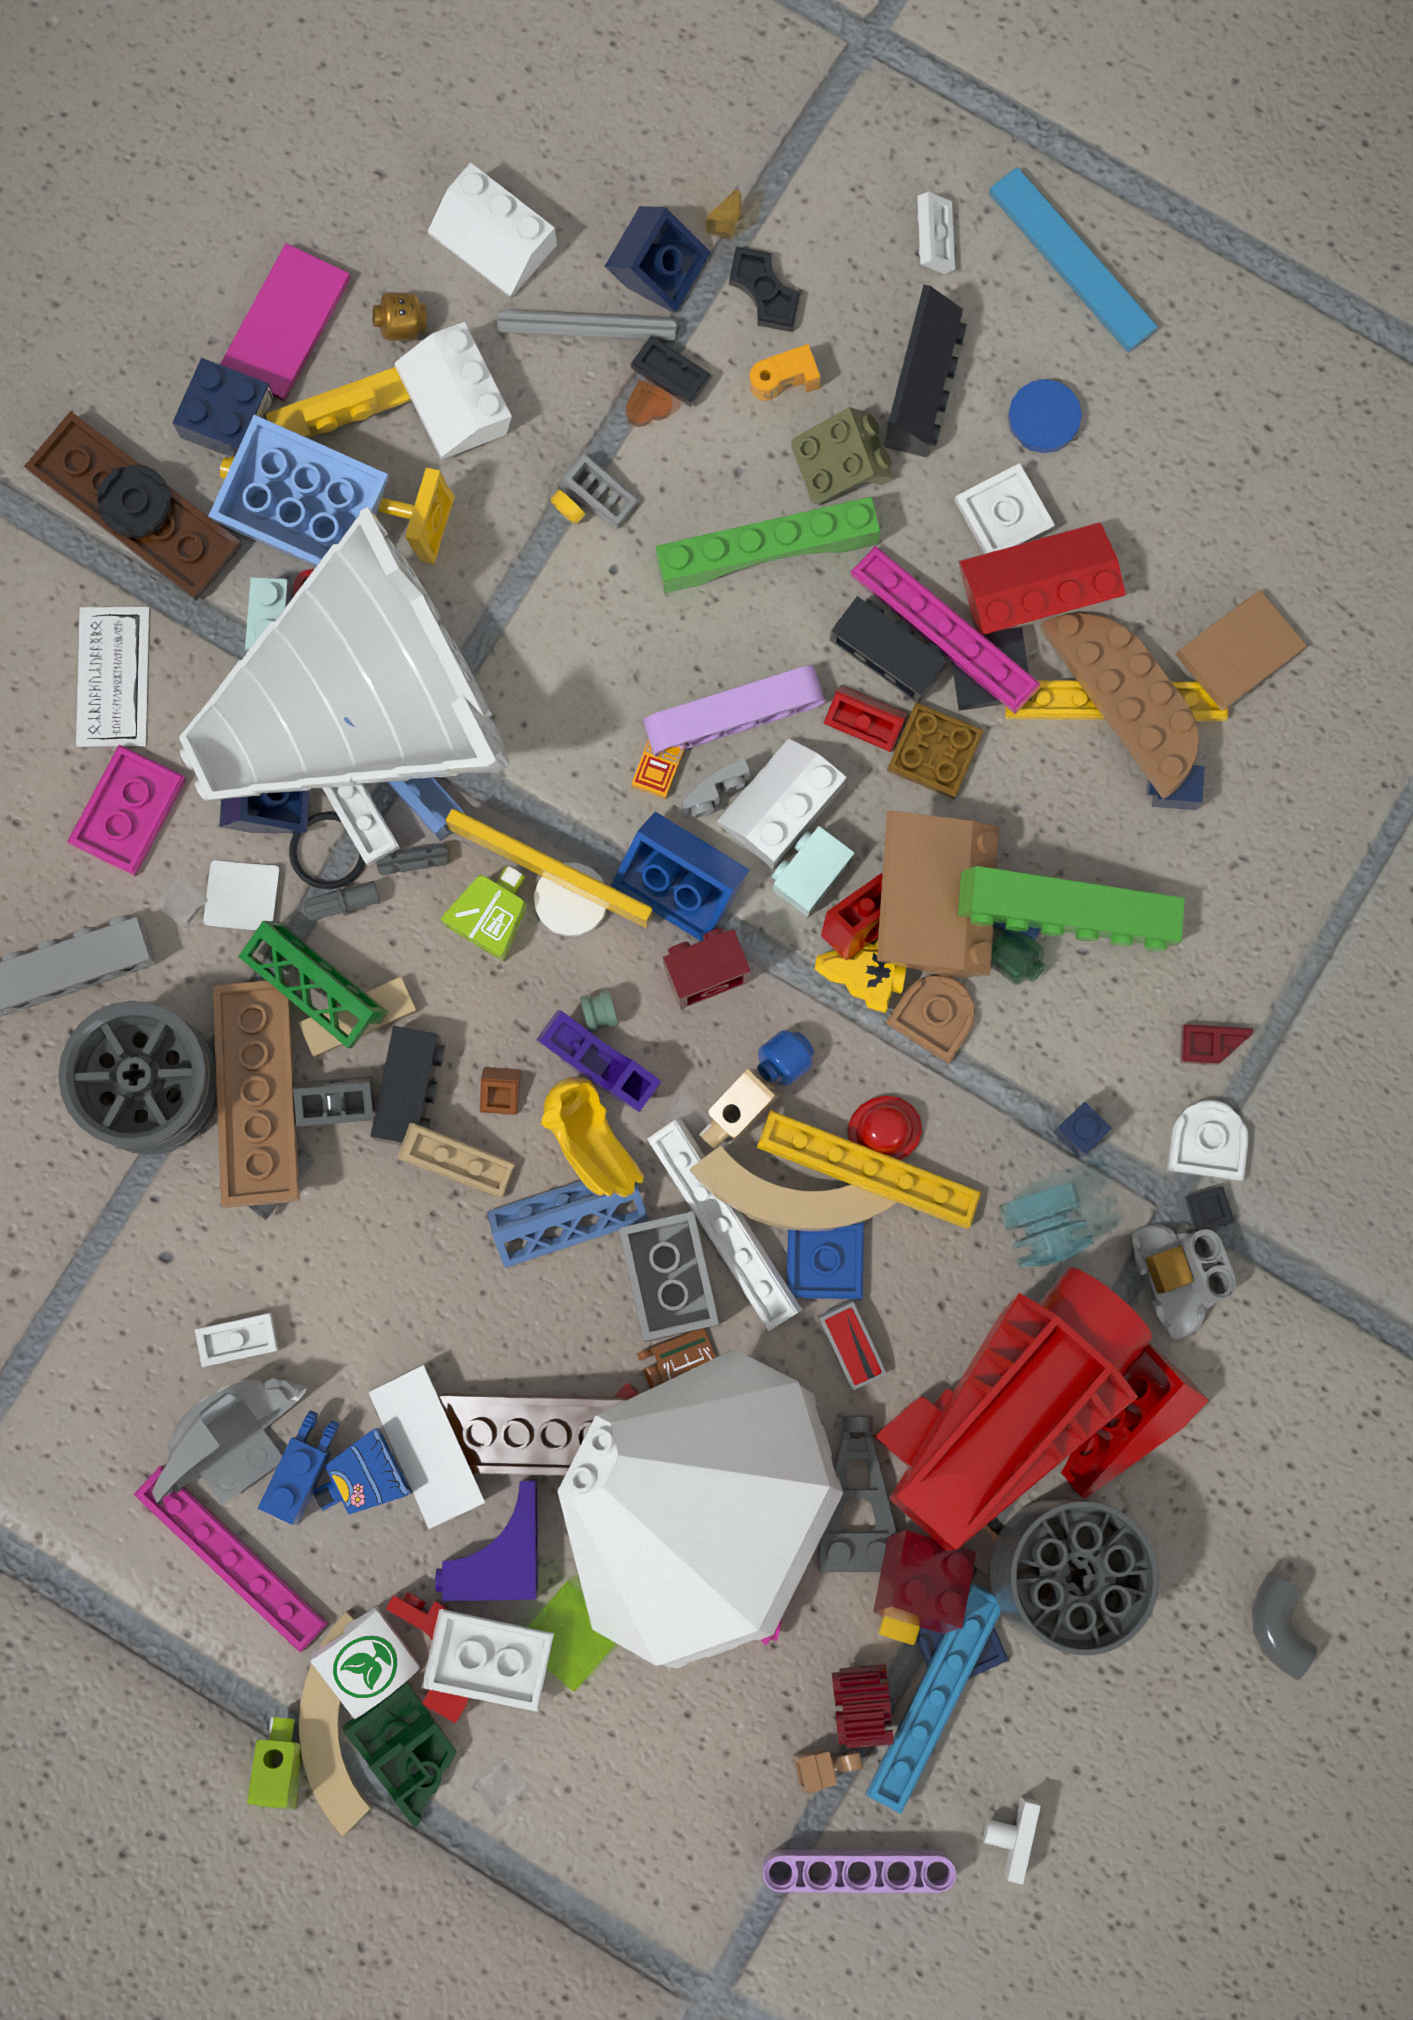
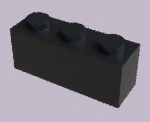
M857 596L831 630L830 641L917 703L921 702L942 674L947 663V659L943 657L944 652L938 646L929 641L924 644L913 636L914 631L907 624L900 620L893 622L884 615L883 608L871 599L864 601Z
M393 1026L370 1135L374 1140L402 1145L410 1123L430 1129L431 1119L425 1118L428 1103L434 1104L436 1100L438 1082L433 1081L436 1066L442 1067L446 1045L440 1044L441 1038L438 1034Z

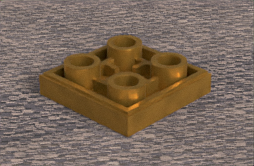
M915 702L888 765L887 772L955 800L984 730Z

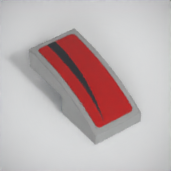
M852 1300L818 1315L852 1391L887 1375Z

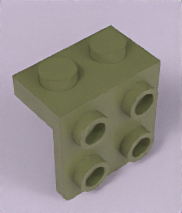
M849 407L792 440L793 452L814 504L822 505L863 482L883 485L894 479L890 470L892 466L891 458L888 452L881 446L877 435L879 434V426L870 413Z

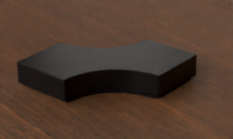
M736 246L729 285L741 289L752 299L758 313L757 326L793 332L800 293L785 287L777 279L772 269L771 253Z

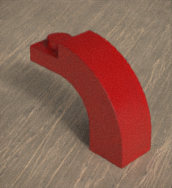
M406 1591L404 1596L399 1593L393 1595L386 1610L424 1631L431 1640L433 1639L439 1609L456 1612L439 1598L435 1600L429 1611L424 1608L426 1601L409 1591ZM429 1690L422 1704L456 1723L465 1710L470 1698Z

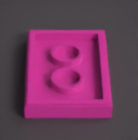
M118 745L67 843L136 876L187 780L186 777Z

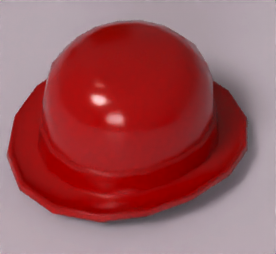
M888 1095L875 1097L861 1104L852 1114L847 1128L848 1140L902 1160L908 1157L919 1145L922 1135L921 1117L913 1105L900 1097Z

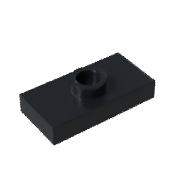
M652 335L631 362V369L689 407L694 404L711 380L709 372Z

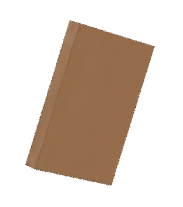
M1259 590L1182 647L1175 655L1223 711L1303 651L1307 645L1261 590Z

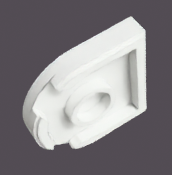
M1213 1100L1200 1101L1182 1111L1172 1127L1167 1171L1244 1181L1248 1131L1240 1116L1229 1105Z

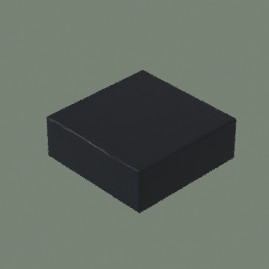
M1223 1186L1185 1197L1195 1231L1210 1230L1234 1222Z

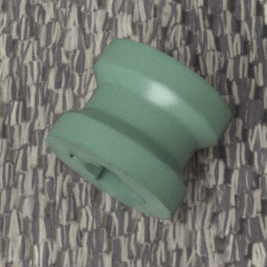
M609 989L601 991L599 996L592 998L588 995L580 997L590 1033L597 1031L599 1026L607 1024L610 1027L618 1025Z

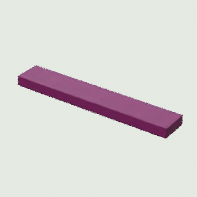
M877 546L851 571V577L927 641L938 646L946 657L1014 714L1040 688V683Z
M159 1466L133 1495L300 1653L303 1652L325 1628L328 1622L185 1486L181 1487V1491L178 1493L173 1491L164 1497L163 1504H157L152 1491L158 1477L165 1468L164 1466Z

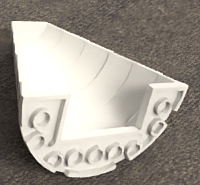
M369 507L360 511V515L340 542L332 545L276 621H271L244 658L237 662L210 700L179 736L183 749L180 750V755L186 766L190 770L194 769L198 781L195 782V787L205 802L209 800L259 796L261 793L308 791L310 788L358 786L360 783L408 781L411 778L458 776L463 773L499 772L509 765L508 754L502 736L489 717L492 715L490 708L455 640L451 638L446 628L442 624H438V621L441 620V615L400 549L398 547L395 548L389 538L385 539L388 533ZM346 717L354 725V727L347 724L344 718Z

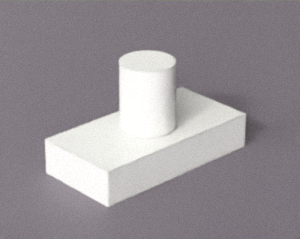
M1022 1796L1015 1826L988 1819L983 1836V1843L1009 1849L1004 1875L1008 1881L1019 1884L1024 1883L1041 1807L1037 1800Z

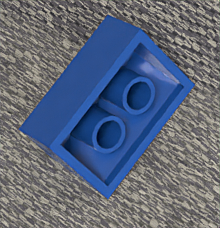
M655 811L637 831L611 886L652 907L654 913L702 942L704 941L703 935L715 930L736 897L750 869Z

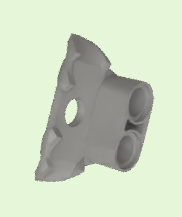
M1147 1225L1133 1232L1132 1242L1137 1271L1139 1275H1145L1154 1299L1150 1303L1151 1308L1172 1339H1181L1195 1332L1203 1323L1205 1311L1217 1301L1227 1299L1234 1293L1237 1284L1222 1241L1215 1232L1203 1229L1193 1233L1175 1234L1171 1229L1163 1225ZM1196 1240L1203 1246V1257H1200L1195 1251L1194 1244ZM1182 1245L1194 1282L1173 1289L1170 1292L1157 1294L1145 1258ZM1210 1276L1217 1282L1218 1288L1216 1293L1209 1288L1208 1280Z

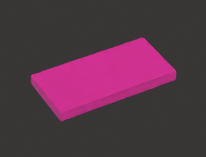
M285 243L220 365L269 383L274 397L285 402L350 282V273Z

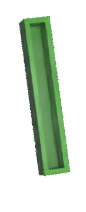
M974 866L961 871L958 917L971 918L970 923L978 926H992L993 922L1006 923V929L1012 931H1028L1029 927L1040 928L1041 934L1046 936H1063L1064 932L1076 934L1075 939L1080 941H1098V938L1101 937L1110 939L1111 945L1133 946V942L1145 944V950L1161 952L1167 951V946L1182 942L1185 898Z

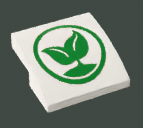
M377 1606L344 1626V1634L311 1653L310 1658L312 1665L354 1719L392 1694L411 1678L421 1666Z

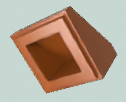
M483 1068L480 1112L518 1114L521 1070Z

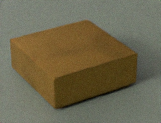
M1182 1245L1145 1258L1157 1294L1165 1293L1194 1282Z

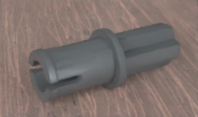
M371 881L367 884L343 890L340 886L337 887L336 892L306 899L304 901V909L307 918L310 921L340 913L347 916L348 911L380 904V899L375 882Z

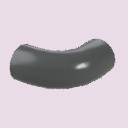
M1269 1571L1258 1589L1252 1607L1253 1633L1262 1653L1281 1671L1299 1680L1308 1671L1317 1653V1647L1300 1637L1291 1626L1290 1616L1303 1591Z

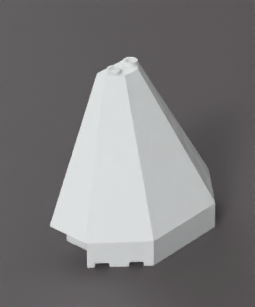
M733 1349L595 1416L558 1489L592 1630L655 1666L663 1665L676 1669L686 1666L687 1663L704 1657L709 1658L737 1648L741 1644L760 1640L774 1634L843 1495L840 1480L836 1476L832 1463V1453L825 1429L821 1425L815 1406L817 1403L814 1393L800 1386L798 1381Z

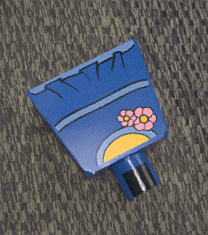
M380 1428L371 1430L326 1464L325 1468L331 1481L313 1490L315 1499L323 1511L342 1501L348 1514L412 1494Z

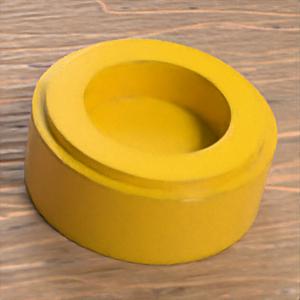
M560 489L550 498L551 504L571 523L578 524L585 516L581 508Z

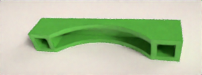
M867 497L655 546L656 560L664 593H670L700 586L733 571L772 560L815 553H844L878 545L880 528L872 497Z

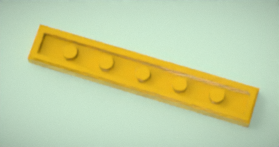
M1037 680L1040 683V688L1032 696V701H1027L1016 714L1005 706V719L1105 720L1078 681ZM1172 682L1190 707L1196 721H1226L1228 719V707L1222 711L1199 682Z
M451 809L445 820L448 830L646 929L648 928L653 918L652 907L456 809Z
M772 1110L768 1113L756 1147L965 1229L971 1227L982 1193Z

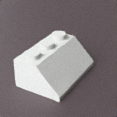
M471 162L447 189L428 229L430 236L511 299L557 246L555 227Z
M465 322L430 334L395 362L394 366L441 460L507 435L512 416Z
M788 739L722 814L717 823L771 869H774L844 789L847 777L820 754Z

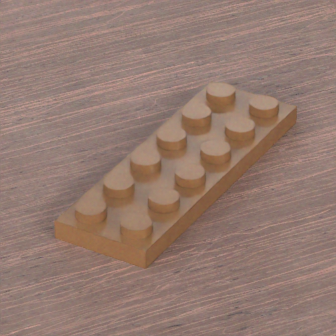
M284 979L285 983L290 986L288 979ZM268 981L213 986L221 1205L223 1208L300 1201L297 1126L293 1093L295 1081L291 1001Z

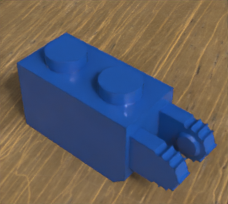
M312 1410L307 1413L296 1437H291L257 1508L291 1525L299 1523L313 1495V1490L316 1488L325 1470V1465L330 1459L331 1452L328 1450L339 1428V1423L332 1420L326 1426L318 1446L307 1442L311 1431L317 1423L318 1413Z

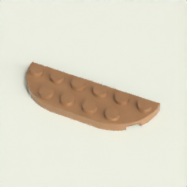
M1066 614L1042 622L1040 629L1162 799L1174 793L1184 783L1194 764L1199 744L1198 728L1190 707L1145 645L1126 627L1098 615Z

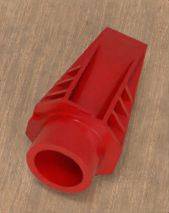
M1069 1267L1039 1303H1036L1020 1292L1014 1295L1010 1303L1001 1311L889 1500L946 1551L957 1550L1138 1398L1122 1374L1152 1340L1153 1336L1150 1329L1141 1317L1117 1294L1091 1275L1077 1268Z

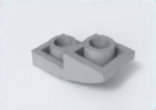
M743 758L717 770L700 782L682 801L684 817L693 814L694 818L709 815L715 811L714 807L719 805L717 790L723 789L725 793L744 787V781L750 780V770L746 759Z

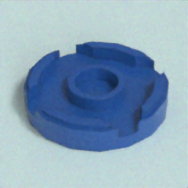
M1043 379L1032 381L1019 389L1011 401L1008 422L1011 433L1022 443V446L1031 451L1049 453L1062 449L1075 437L1080 426L1082 413L1080 403L1071 389L1060 382Z

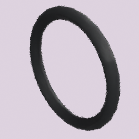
M325 812L309 817L307 828L323 820L342 821L337 813ZM293 834L289 847L291 865L300 879L310 886L319 889L342 887L353 881L365 865V861L359 853L356 866L347 876L331 882L313 879L304 872L297 858V845L302 834Z

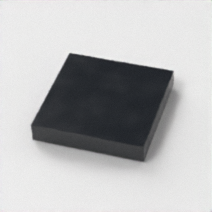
M1022 627L999 630L983 635L1029 674ZM952 662L958 711L1003 705Z

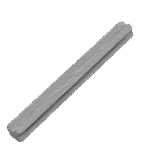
M499 310L497 314V328L501 332L649 339L652 335L658 340H674L676 337L677 324L674 318Z

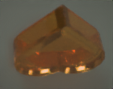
M639 379L625 408L626 418L629 423L637 427L646 426L651 420H664L671 414L672 399L664 390Z

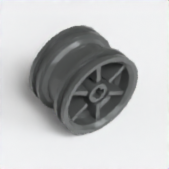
M125 1001L113 1003L93 1012L73 1031L60 1057L58 1079L61 1097L68 1113L83 1130L96 1139L131 1153L155 1155L171 1152L187 1145L203 1132L217 1109L216 1062L213 1047L200 1031L169 1009L151 1002ZM138 1033H143L147 1037V1043L143 1048H137L134 1045L133 1039ZM172 1051H177L180 1055V1060L176 1065H170L167 1062V1056ZM112 1054L115 1058L114 1065L110 1068H104L100 1063L102 1055ZM139 1068L140 1071L145 1073V1078L138 1079L137 1085L130 1080L131 1075H136ZM172 1089H178L181 1094L180 1099L175 1103L168 1101V1096ZM112 1092L115 1095L114 1103L109 1106L103 1105L101 1103L102 1094ZM141 1109L148 1112V1119L143 1123H137L134 1118L135 1113Z

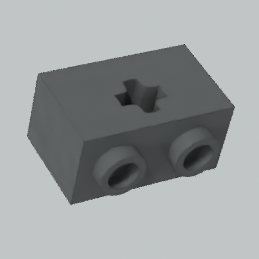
M372 1076L295 1083L293 1093L297 1127L370 1121L374 1119L375 1108Z

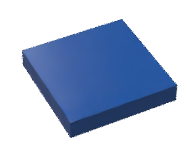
M864 1223L835 1228L829 1231L788 1230L787 1286L795 1298L863 1299Z

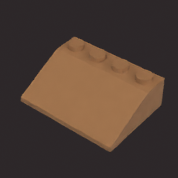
M887 811L877 961L953 978L990 976L993 925H973L970 923L971 918L958 917L961 871L974 866L997 869L998 827L972 820Z

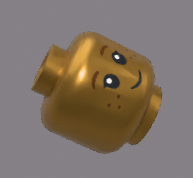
M386 292L380 299V305H373V327H380V333L385 340L415 341L420 332H425L426 305L424 302H420L418 296L414 293Z

